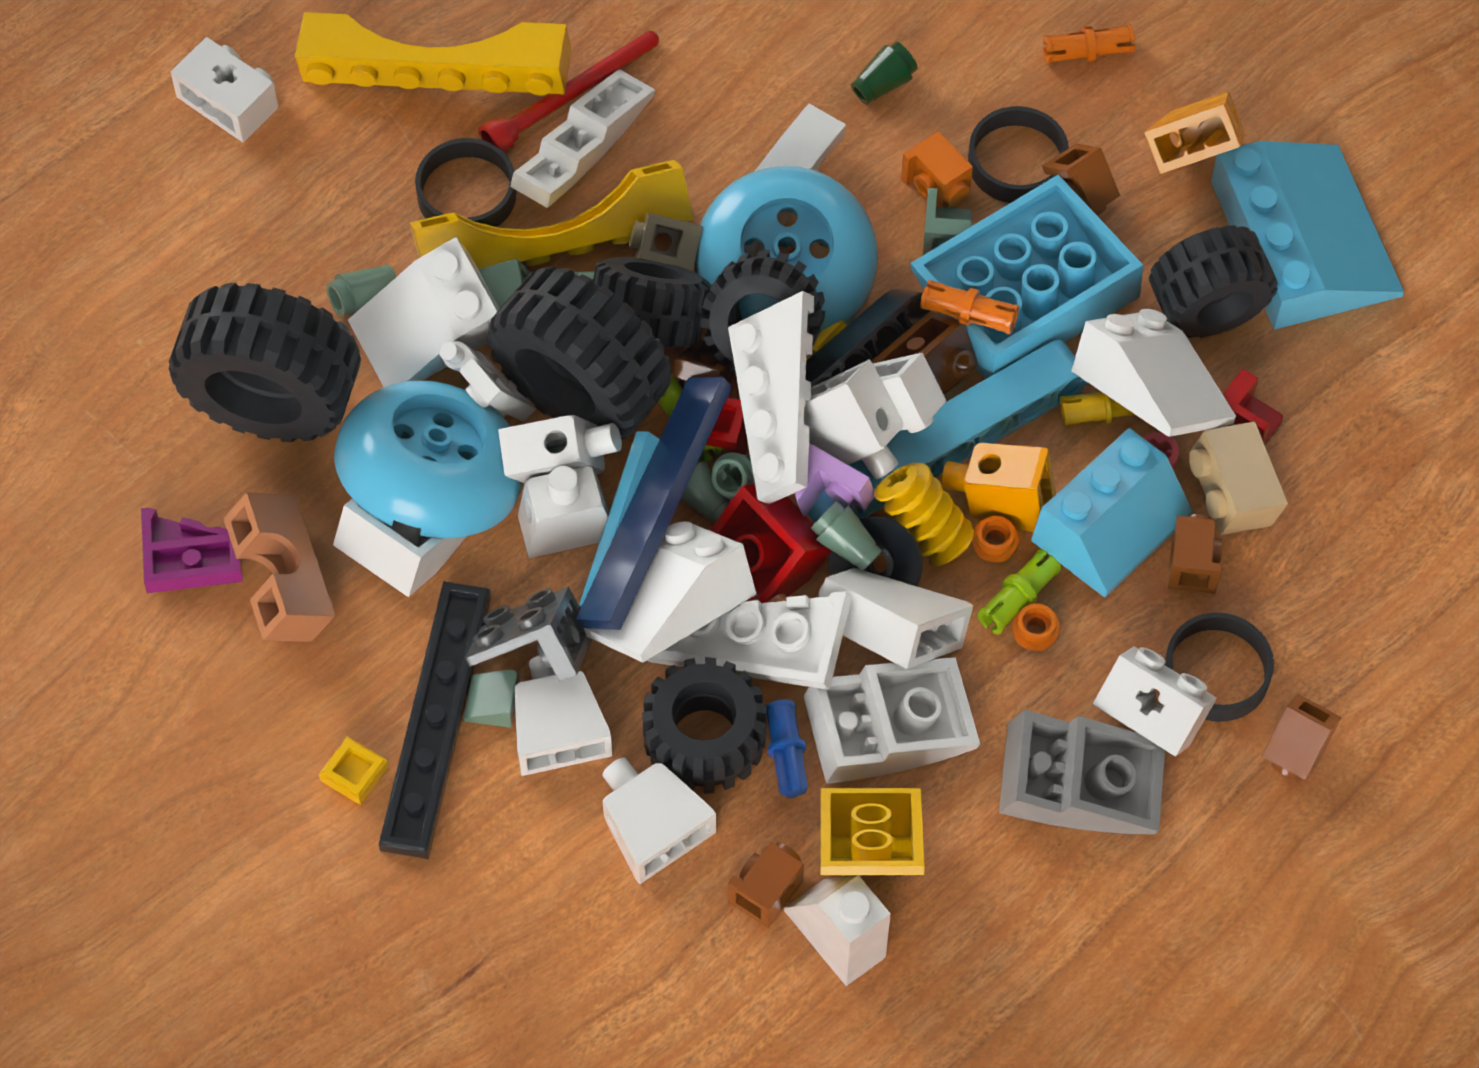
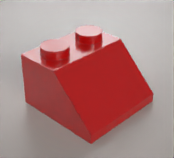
M755 484L743 485L709 530L743 544L756 595L746 601L759 600L761 603H767L770 599L782 593H785L787 597L812 578L832 551L816 540L818 535L810 528L813 525L812 521L807 516H802L800 509L787 496L771 504L759 501Z

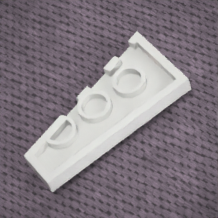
M804 291L728 327L757 499L768 504L806 488L808 484L809 426L804 424V407L811 398V382L805 380L806 356L812 355L813 335L807 333L808 313L814 312V296Z
M847 591L830 593L829 597L808 598L807 595L787 597V601L761 603L759 600L745 601L740 606H736L647 661L671 666L675 664L677 667H684V660L695 658L696 664H705V657L716 658V665L723 667L726 661L735 664L737 675L745 670L755 679L829 690L852 597Z

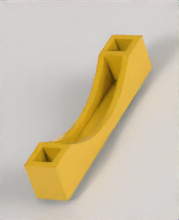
M304 12L295 58L303 82H312L318 85L338 83L355 84L361 87L380 85L399 86L404 89L421 87L442 88L447 91L463 89L484 90L491 93L526 92L542 96L547 94H565L572 49L566 24L521 22L501 34L479 42L452 47H423L407 45L383 38L362 27L348 14Z
M674 159L630 170L620 184L597 205L574 218L551 226L531 229L498 228L474 222L452 212L410 222L418 259L457 237L470 253L478 269L513 259H518L520 262L523 261L525 266L539 265L550 261L551 254L568 251L569 255H580L593 251L595 249L594 244L612 240V244L629 243L634 222H643L647 213L685 222L692 221L693 215L683 167Z

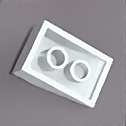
M455 237L415 260L351 316L348 322L383 387L406 381H423L446 368L447 366L439 353L440 347L445 342H462L472 350H477L487 344L489 322L500 307L470 253Z
M1142 309L1139 313L1126 315L1110 314L1107 318L1085 322L1072 367V372L1168 437L1234 424L1236 415L1184 332L1166 321L1167 317L1163 313L1152 309Z
M351 499L343 507L333 546L409 597L440 570L466 537L434 538L420 536V528L395 520L393 525L390 526L369 514Z
M687 521L668 526L620 630L584 628L586 636L642 663L756 595L743 544Z

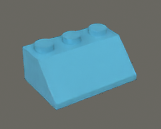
M1128 428L1042 507L1031 541L1042 550L1047 551V554L1052 555L1065 568L1106 598L1173 534L1176 517H1187L1192 515L1193 511L1167 456L1132 429Z

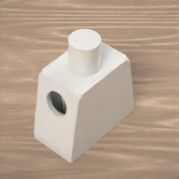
M870 359L811 387L810 401H807L804 407V424L809 426V440L814 446L847 465L861 459L875 479L887 475L899 464L887 447V444L902 429L903 421Z
M575 415L498 429L504 474L506 477L525 483L530 478L548 475L559 466H567L572 469L591 466L596 475L600 474L605 470L604 455L620 451L622 447L621 435L614 423L597 426Z
M559 466L548 475L530 478L525 482L518 519L529 559L600 543L610 510L606 495L593 467L583 466L572 469L567 466Z
M540 655L531 659L529 667L532 680L519 682L515 685L517 751L521 776L613 756L609 727L584 673L579 670L577 675L559 681L553 668L546 667Z
M623 757L612 762L604 770L602 776L613 789V792L603 799L604 818L639 884L716 833L715 811L662 763H655L638 774L629 761Z

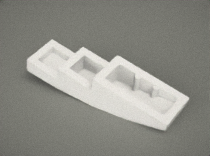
M618 69L570 106L567 120L542 139L539 153L513 172L510 187L548 208L573 187L615 144L654 97L655 89Z
M809 103L780 137L755 171L774 166H798L819 172L820 164L844 138L846 124ZM792 212L779 213L777 215L778 222L784 226L792 217ZM754 240L753 244L744 246L745 253L750 252L752 257H756L758 252L764 249L762 243Z

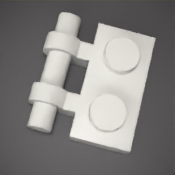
M455 341L442 344L439 353L445 365L455 371H459L470 383L466 388L467 393L482 408L490 405L503 417L508 414L522 422L536 410L533 404L516 390L517 386L511 380H508L486 355L472 350L462 342Z

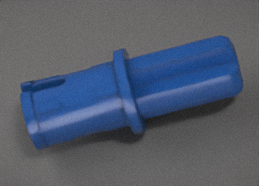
M782 699L766 705L771 739L767 751L768 755L774 758L779 793L787 798H796L805 794L808 789L802 754L806 750V742L800 739L795 710L796 703L792 700Z

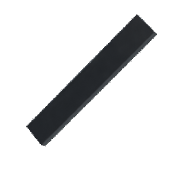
M443 581L379 840L380 851L429 859L471 677L475 665L469 666L465 656L474 641L473 637L479 632L484 623L483 618L487 615L491 600V591L488 588Z

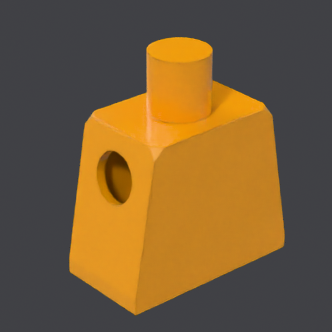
M1224 92L1175 109L1144 132L1160 174L1238 148L1242 145L1245 134L1229 92ZM1171 132L1176 134L1177 147L1171 141Z
M979 443L974 446L969 464L947 461L943 469V489L966 493L969 512L972 516L979 519H985L990 516H1002L1008 519L1017 529L1033 533L1042 507L1056 495L1048 448Z

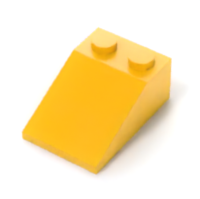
M821 788V875H924L921 788Z

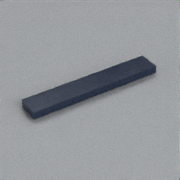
M723 377L688 378L576 617V621L584 628L620 630L731 391L732 386Z

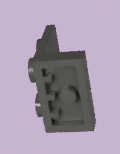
M569 586L553 592L551 588H547L530 596L524 605L514 609H510L506 605L488 613L483 618L484 623L479 632L473 637L474 641L465 659L469 666H473L538 640L537 647L542 662L546 667H552L558 680L563 681L578 674L593 639L586 636L584 627L576 621L581 608L578 607L579 605Z

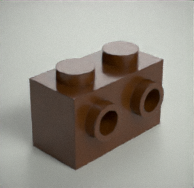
M929 311L871 361L873 364L923 353L943 395L959 384L965 376L978 366L965 325L959 323V320L934 311Z

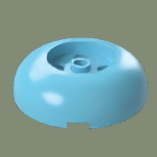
M774 166L753 171L727 186L708 207L700 223L703 229L695 258V272L707 280L711 286L731 261L736 263L741 255L746 254L744 246L753 244L754 240L762 243L764 250H770V258H777L780 253L778 249L780 246L785 248L792 246L795 248L793 253L788 254L787 263L795 266L799 260L807 267L803 274L807 278L814 274L819 282L816 292H823L825 302L822 306V311H825V319L821 326V331L841 320L846 325L849 324L865 305L873 288L877 272L878 250L872 223L858 199L841 183L821 172L798 166ZM781 212H792L797 216V221L794 225L786 227L778 222L777 215ZM818 242L820 246L829 247V254L821 259L815 258L810 253V246ZM749 294L740 298L738 302L739 312L744 320L779 302L765 294Z
M406 381L383 387L369 394L347 415L340 428L335 445L334 462L337 475L352 499L369 514L390 526L393 525L395 520L420 528V536L458 538L486 531L496 526L510 514L522 487V482L506 477L504 474L498 429L510 427L508 422L492 406L489 405L486 408H482L471 398L466 390L445 383Z

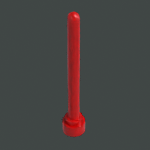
M654 31L645 32L566 82L565 94H547L509 119L506 117L501 119L492 118L478 128L480 139L495 145L504 153L514 148V142L518 140L519 133L608 78L618 69H622L655 48L659 43V36Z

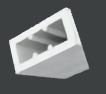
M856 568L826 577L825 582L820 588L818 598L829 597L830 593L847 591L852 597L843 636L905 669L915 667L963 647L973 605L967 601Z
M859 875L823 879L784 907V912L845 986H848L886 958L891 913Z

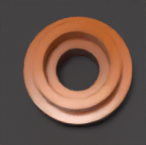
M990 516L980 521L974 527V535L971 541L972 548L985 561L1003 562L1010 559L1016 553L1019 545V534L1016 527L1008 519L1002 516ZM996 537L1002 540L1003 544L992 545L987 540Z
M1038 603L1025 606L1013 618L1012 634L1016 642L1023 648L1031 651H1042L1050 648L1057 641L1060 634V621L1048 606ZM1031 625H1039L1043 628L1044 632L1034 634L1029 632L1027 628Z

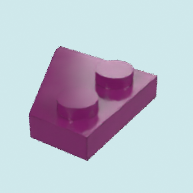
M141 508L143 571L147 593L243 582L242 559H236L227 529L218 526L206 527L199 521L182 517L179 523L158 517L156 509Z

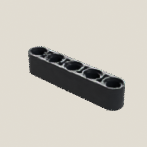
M891 289L883 294L806 360L805 380L811 382V387L869 359L872 361L930 311L922 309L920 306L923 292Z

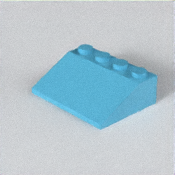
M1258 141L1242 145L1216 156L1211 183L1229 226H1244L1256 233L1277 279V293L1272 297L1270 304L1265 307L1274 330L1403 297L1404 290L1339 145Z
M1057 175L911 262L910 269L923 290L925 286L927 287V282L930 279L966 291L970 288L980 290V295L1001 302L1019 305L1018 319L1011 335L971 323L970 326L965 325L978 363L976 369L987 379L1054 340L1060 339L1066 343L1083 332L1086 321L1107 318L1108 315L1115 313L1139 298L1143 264L1071 187Z

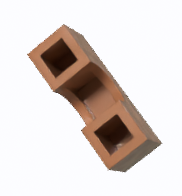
M246 492L223 519L236 559L255 560L266 566L272 573L270 578L250 598L263 641L312 642L334 619L335 613L295 495Z

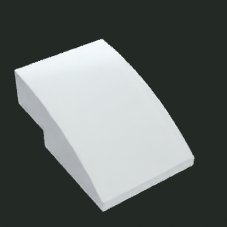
M956 657L933 659L909 669H905L896 663L865 665L859 675L832 677L829 690L809 687L803 696L826 784L877 777L925 766L972 751L980 745Z

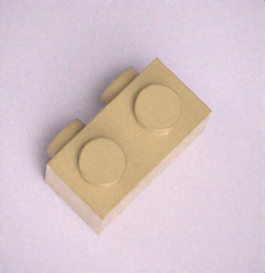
M1249 422L1203 431L1189 452V462L1192 473L1195 477L1199 478L1205 493L1208 514L1212 519H1215L1220 534L1226 535L1272 526L1288 505V502L1256 423Z

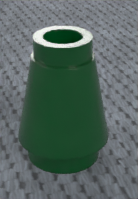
M895 42L891 46L884 45L858 75L857 79L851 83V88L856 96L867 105L872 100H876L911 81L912 74L918 70L917 63L901 43Z

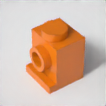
M937 131L903 153L901 179L906 185L914 181L917 190L926 199L928 188H936V204L939 207H955L970 192L973 166Z

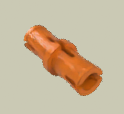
M1131 24L1094 30L1092 26H1086L1081 28V32L1044 35L1043 44H1046V46L1043 47L1045 62L1051 64L1052 62L1085 58L1086 62L1096 61L1097 56L1134 53L1135 44H1131V42L1135 41L1134 30Z
M930 279L927 282V287L925 286L920 304L922 309L960 319L959 323L966 326L974 323L1009 335L1012 334L1013 328H1015L1019 314V305L1001 302L980 295V290L970 288L966 291Z

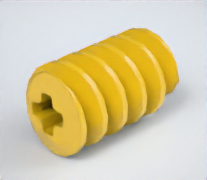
M924 463L903 465L884 477L874 490L876 500L880 502L886 501L884 505L886 513L891 516L897 515L895 521L912 533L920 547L922 556L930 555L929 563L931 566H941L949 563L960 556L970 545L974 535L972 523L964 518L960 507L953 503L950 494L943 490L941 482L933 477L931 469Z

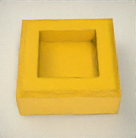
M347 736L321 770L319 778L324 784L361 805L389 768L388 760Z

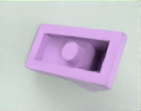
M809 443L808 484L806 488L795 492L802 516L805 517L824 489L830 498L834 501L837 500L841 505L847 507L852 503L865 511L874 498V489L870 478Z

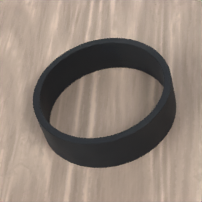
M1022 106L1001 108L985 116L974 128L969 144L968 162L973 166L972 179L984 193L1006 203H1012L1055 176L1050 175L1040 182L1028 185H1013L995 179L981 167L975 154V149L982 138L998 128L1025 126L1045 134L1056 145L1060 154L1069 148L1063 129L1052 117L1037 109Z
M474 138L450 140L432 149L421 161L415 178L418 204L424 218L444 215L433 208L423 195V188L430 174L440 165L450 160L473 157L484 159L499 167L507 176L510 184L505 197L495 208L482 215L468 217V219L494 227L501 225L511 214L516 202L517 193L514 188L510 187L514 168L507 155L495 145Z
M1207 613L1196 616L1181 625L1172 636L1166 652L1164 665L1174 671L1172 665L1174 650L1184 639L1195 633L1207 630H1220L1241 637L1258 653L1264 667V683L1255 694L1246 700L1226 705L1213 704L1205 720L1224 722L1246 716L1258 707L1267 693L1274 669L1271 647L1265 636L1253 624L1243 618L1227 613Z

